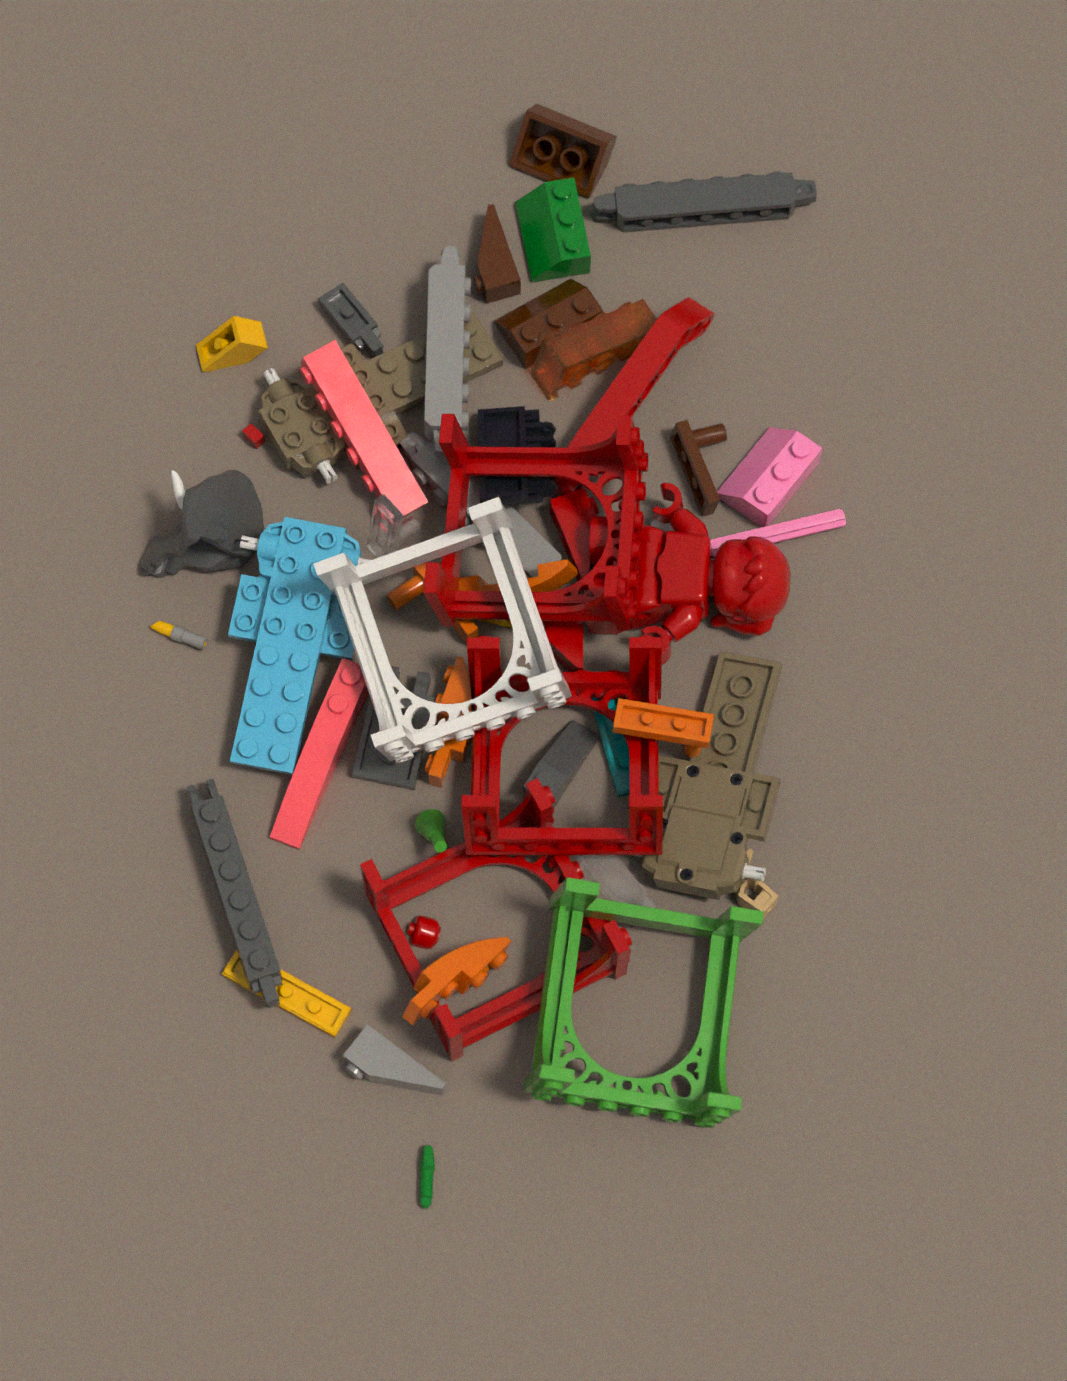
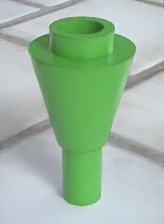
M428 809L421 812L415 820L417 833L432 843L435 851H445L447 844L444 839L446 828L444 814L436 809Z

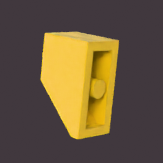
M232 316L196 344L203 372L249 363L268 348L262 323L238 316Z

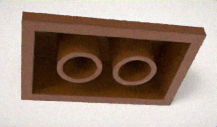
M535 104L526 110L509 165L546 181L574 178L577 193L590 198L609 163L617 136L542 105Z
M569 279L494 320V324L523 367L527 369L602 328L603 309L588 287L573 279Z

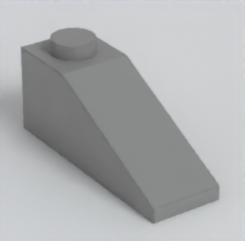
M368 1024L343 1054L344 1063L347 1064L345 1070L358 1080L364 1077L372 1083L441 1096L447 1091L444 1081Z

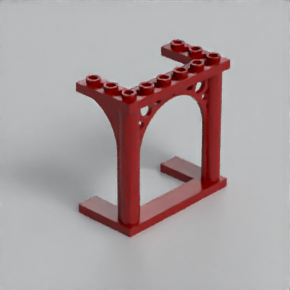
M442 414L439 444L451 467L445 534L465 527L470 476L560 477L581 484L596 496L606 513L608 536L602 556L594 568L578 582L556 591L532 592L542 621L615 623L617 630L630 631L631 620H635L637 615V603L632 600L633 590H638L639 572L635 571V561L641 559L642 551L641 541H637L638 530H643L644 514L643 511H640V501H645L646 483L642 482V474L648 471V453H644V441L640 440V429L635 427L632 416L618 415L617 431L607 440L588 446L556 448L470 447L455 414ZM589 476L599 478L597 483L590 482ZM619 479L622 481L620 490L615 494L604 495L602 493L603 487L610 480ZM620 501L618 504V508L620 510L616 512L613 511L612 504L614 502ZM614 532H619L620 536L618 538H613L612 534ZM463 549L442 556L441 565L437 562H426L423 593L442 626L455 627L456 619L510 620L501 591L459 590ZM610 559L617 560V562H613L614 566H607V562ZM599 575H605L604 592L595 586V579ZM588 587L594 597H588V593L579 594L582 588Z
M649 635L629 637V672H621L619 670H609L606 672H589L587 670L561 672L572 694V697L566 698L567 703L564 705L589 708L604 715L613 723L616 710L608 708V703L612 699L622 698L658 705V699H661L662 637H652ZM467 637L471 699L482 695L492 688L504 673L502 672L500 637ZM515 674L510 677L509 684L514 690L526 692L530 689L528 678L524 675ZM505 690L496 694V700L500 702L502 701L501 697L513 698ZM592 698H597V699H602V700H601V701H593ZM475 704L473 706V712L477 710V705ZM544 706V707L535 709V711H538V710L543 709V708H547L548 706ZM516 716L510 718L509 721L505 722L504 726L498 729L488 731L485 727L474 731L475 736L472 737L471 795H462L461 804L466 855H662L663 795H659L658 740L622 734L628 746L630 759L629 828H499L501 753L509 733L521 720H518Z
M538 778L526 783L525 799L509 815L499 821V828H553L554 818L552 814L555 813L552 804L555 803V799L550 788L547 785L542 787ZM464 841L384 881L372 859L360 864L364 892L414 987L423 970L392 909L474 869L489 865H510L527 870L545 882L554 893L562 884H558L560 879L564 882L567 877L580 880L584 878L579 863L576 860L571 862L568 855H541L533 863L527 862L524 855H517L513 858L507 855H498V857H492L494 855H466ZM548 856L550 858L549 867L550 869L554 868L552 873H546L542 868ZM583 916L582 925L587 928L582 927L581 935L588 937L593 942V947L589 951H578L577 960L581 961L577 962L573 993L611 974L614 979L627 974L628 962H630L629 954L631 953L629 946L632 945V941L625 927L619 928L615 920L610 922ZM545 971L532 981L454 1019L447 1003L441 1006L438 1001L439 1005L434 1009L435 1011L429 1019L451 1061L462 1057L463 1049L539 1011Z

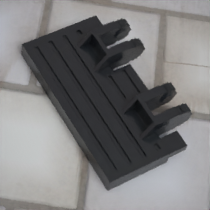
M525 406L478 410V447L556 446V440L553 438L556 428L550 422H540L539 409L525 410ZM479 476L480 503L497 497L500 498L503 505L543 502V498L556 495L558 491V485L555 482L557 477Z

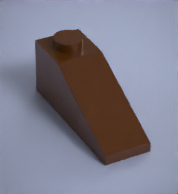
M490 204L487 207L477 262V276L473 277L476 291L478 294L483 293L486 304L521 294V279L494 204Z

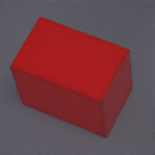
M252 423L242 430L243 437L256 450L265 443L264 435Z

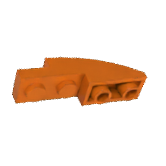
M457 656L454 666L448 665L443 681L447 686L444 694L438 693L435 703L456 704L471 700V686L464 658ZM472 704L468 708L469 712H472ZM447 712L437 714V722L439 723L443 718L447 721L449 714ZM456 738L444 742L445 746L437 750L435 755H429L425 772L428 773L430 785L442 787L451 759L464 763L469 739L463 741H456Z
M508 937L476 941L457 948L433 962L421 972L413 988L418 994L411 999L402 1017L413 1025L421 1017L424 1019L430 1017L435 1011L434 1009L438 1007L439 1004L437 1002L442 997L447 1000L456 990L464 995L472 986L478 989L488 978L489 974L487 972L491 968L498 970L509 957L505 952L512 941Z

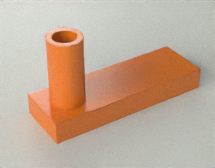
M426 562L414 566V577L386 595L389 603L396 611L423 593ZM456 619L454 629L466 644L467 637H478V627L471 619Z
M618 698L613 733L683 744L684 754L689 757H696L701 753L702 747L709 748L714 714Z

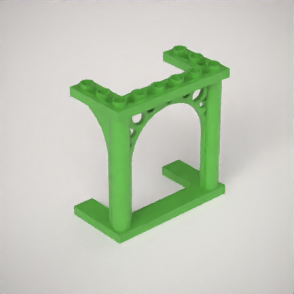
M567 877L553 893L549 901L548 910L554 912L532 1071L525 1078L523 1092L532 1093V1099L551 1101L552 1097L563 1098L564 1104L571 1106H584V1102L597 1104V1109L602 1111L616 1112L617 1107L630 1109L629 1114L638 1117H649L650 1113L661 1114L662 1120L669 1122H682V1118L695 1120L694 1125L706 1128H713L715 1124L722 1123L725 1119H729L732 1115L741 1111L742 1097L731 1096L728 1092L726 1083V1053L739 944L762 925L764 911L730 906L715 919L597 898L600 883ZM583 916L607 921L615 920L619 923L710 938L698 1034L685 1058L669 1071L647 1078L621 1076L597 1064L580 1044L573 1027L571 1004ZM564 1042L570 1043L573 1046V1052H569L561 1058V1051L566 1050ZM580 1059L585 1064V1070L580 1077L574 1079L575 1070L564 1067L569 1061ZM690 1063H696V1069L693 1073H697V1080L692 1073L686 1070L687 1065ZM590 1073L598 1074L601 1077V1083L598 1085L596 1084L597 1080L590 1081L589 1083L583 1082L588 1079ZM673 1076H680L687 1081L690 1088L688 1097H680L674 1092L671 1086ZM625 1081L629 1082L631 1085L630 1090L623 1089L622 1083ZM613 1083H615V1088H612L610 1086ZM654 1084L663 1085L664 1091L667 1096H665L661 1091H656L654 1093L652 1091V1086Z

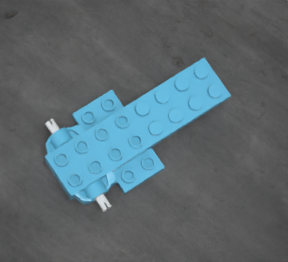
M284 517L283 522L269 524L261 533L259 539L242 535V541H240L241 549L257 551L260 573L259 577L241 574L228 631L230 638L256 642L230 762L232 764L293 775L320 655L339 659L345 658L353 661L355 653L337 596L317 576L314 563L341 553H345L355 566L371 560L361 558L362 551L360 550L359 543L348 535L346 528Z

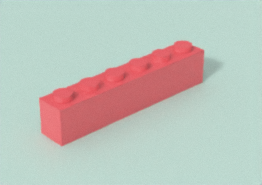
M336 340L304 356L300 363L302 365L299 368L304 381L308 385L312 383L318 393L315 395V399L323 412L327 410L333 419L330 425L335 435L339 439L343 437L349 447L346 449V453L354 466L358 464L364 474L361 476V479L366 489L370 493L374 491L380 501L377 503V507L385 520L389 518L392 524L424 507L428 500Z

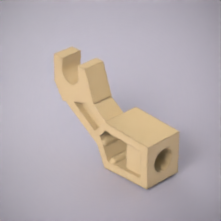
M750 848L747 850L749 865L754 853ZM746 878L745 883L741 884L740 888L735 892L737 904L742 908L764 911L763 920L778 903L779 896L760 880ZM752 888L753 892H757L759 895L752 900L746 894L747 889Z

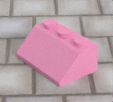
M769 427L717 491L719 499L759 527L769 526L819 464L822 447L798 431Z

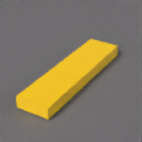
M236 949L222 972V976L250 991ZM281 970L282 985L275 987L280 1005L276 1006L336 1038L352 1011L351 1007ZM262 992L255 993L263 998Z

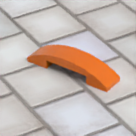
M568 559L537 564L538 576L527 578L532 592H550L570 582L578 575L577 568ZM479 575L463 577L459 580V590L500 591L498 583L488 585Z

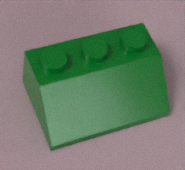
M574 178L544 182L515 202L531 283L590 273L591 253Z

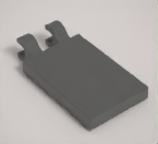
M391 666L393 672L399 680V667ZM418 671L412 693L424 700L435 703V697L427 695L431 682L430 674ZM394 687L395 692L397 694L399 690L396 689V687ZM369 698L352 778L415 790L424 749L413 753L414 758L401 763H396L395 760L389 761L374 747L371 734L379 732V722L371 698ZM409 699L401 700L402 705L405 707V709H402L403 715H405L407 708L412 705ZM420 708L413 715L412 726L414 729H422L428 723L430 713L427 708Z

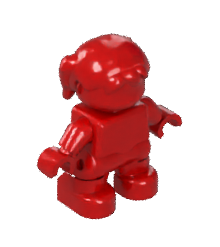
M662 483L660 489L663 499L672 501L673 504L665 509L656 506L652 509L653 519L659 523L670 524L674 531H667L666 533L650 525H644L643 530H638L637 541H641L642 551L641 559L635 561V571L639 572L638 590H633L632 599L637 603V615L635 620H631L630 630L635 631L644 628L641 630L642 635L662 637L663 665L671 656L670 642L672 640L678 642L697 630L701 619H705L709 614L710 596H713L714 604L718 612H720L711 618V625L713 627H725L743 635L761 636L772 629L775 616L785 607L790 593L791 572L789 563L782 551L768 539L750 536L744 540H726L720 545L715 559H713L711 540L705 523L688 509H683L682 496L678 487L671 483ZM606 515L592 516L589 545L592 566H595L599 561L607 542L608 523ZM614 532L612 534L613 538H618L620 536L619 532ZM610 559L607 562V566H614L613 562H617V560ZM599 575L595 579V586L604 592L605 575ZM585 587L584 594L588 593V597H594L589 588ZM663 621V623L661 624L662 628L658 626H649ZM586 622L589 634L617 635L624 632L623 630H617L615 623Z

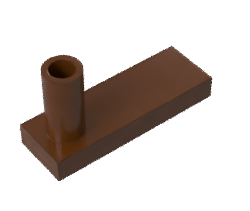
M688 420L675 424L670 439L702 517L714 513L720 499L699 448L726 441L727 432L725 426L720 423L691 430Z

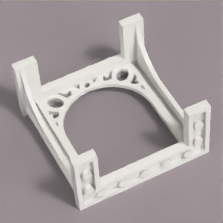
M499 497L469 507L468 510L473 521L471 525L355 566L345 553L314 563L317 576L337 596L379 722V732L371 734L374 747L389 761L395 760L396 763L408 761L414 758L413 753L425 749L426 752L439 750L445 746L444 742L456 738V741L467 740L475 736L474 731L485 727L488 731L498 729L505 725V720L516 716L518 720L531 717L536 714L535 709L548 706V709L556 708L567 703L566 698L572 697L569 686L557 666L511 534V531H514L513 525ZM484 542L513 628V650L505 672L494 686L472 700L456 704H440L424 700L406 689L393 672L364 584ZM525 656V665L530 664L531 670L526 667H518L517 661ZM515 674L524 675L528 678L530 689L526 692L514 690L509 684L510 677ZM394 687H396L399 690L397 694L395 692ZM505 690L513 698L501 697L502 701L500 702L496 700V694ZM409 699L412 705L407 708L405 715H403L402 709H405V707L402 705L401 700ZM475 704L477 705V710L469 712V706ZM427 708L430 713L428 723L422 729H414L412 726L413 715L418 709ZM447 712L449 714L448 720L446 721L443 718L436 725L437 714Z

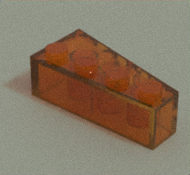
M641 299L634 303L626 302L617 310L608 314L602 312L586 323H576L562 333H552L542 340L530 375L550 402L558 397L557 391L568 385L572 390L581 385V380L589 373L595 371L599 375L608 370L616 358H619L621 362L630 358L657 318L644 299Z

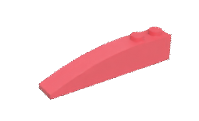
M342 658L280 806L270 834V839L298 850L302 846L369 693L358 663Z

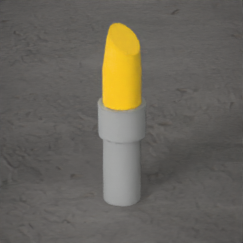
M158 621L150 626L151 629L170 637L171 640L179 643L184 642L202 650L205 649L208 638L190 632L178 625L174 626Z

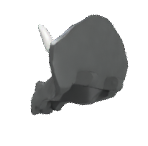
M172 470L173 491L178 506L182 510V522L167 537H153L151 539L149 549L142 558V575L152 574L158 578H163L168 573L176 575L185 567H194L203 571H217L220 569L242 567L257 551L240 548L242 535L259 539L264 531L262 505L251 480L240 471L228 470L208 477L185 492L180 476L176 471Z

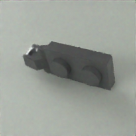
M344 283L318 298L321 307L358 350L365 348L372 358L384 353V346L378 339L381 337L378 324Z

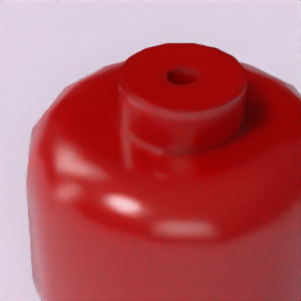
M419 915L414 919L413 923H408L406 935H410L409 942L413 947L432 949L439 940L441 927L436 919Z

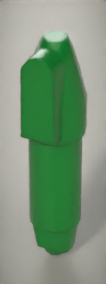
M431 1145L424 1146L419 1163L420 1205L424 1209L431 1206L433 1198L435 1159Z

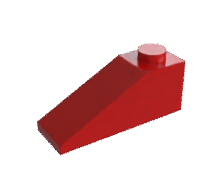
M585 488L550 499L549 513L567 557L577 568V581L590 572L589 545L591 520L593 515L599 514L594 497L588 498Z

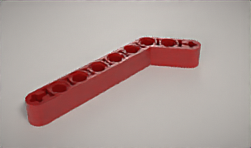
M690 297L663 312L567 447L588 446L613 436L617 431L618 415H631L633 417L678 351L700 337L708 329L714 318V312ZM557 477L555 481L558 485L557 493L561 496L583 488L581 484L569 479Z

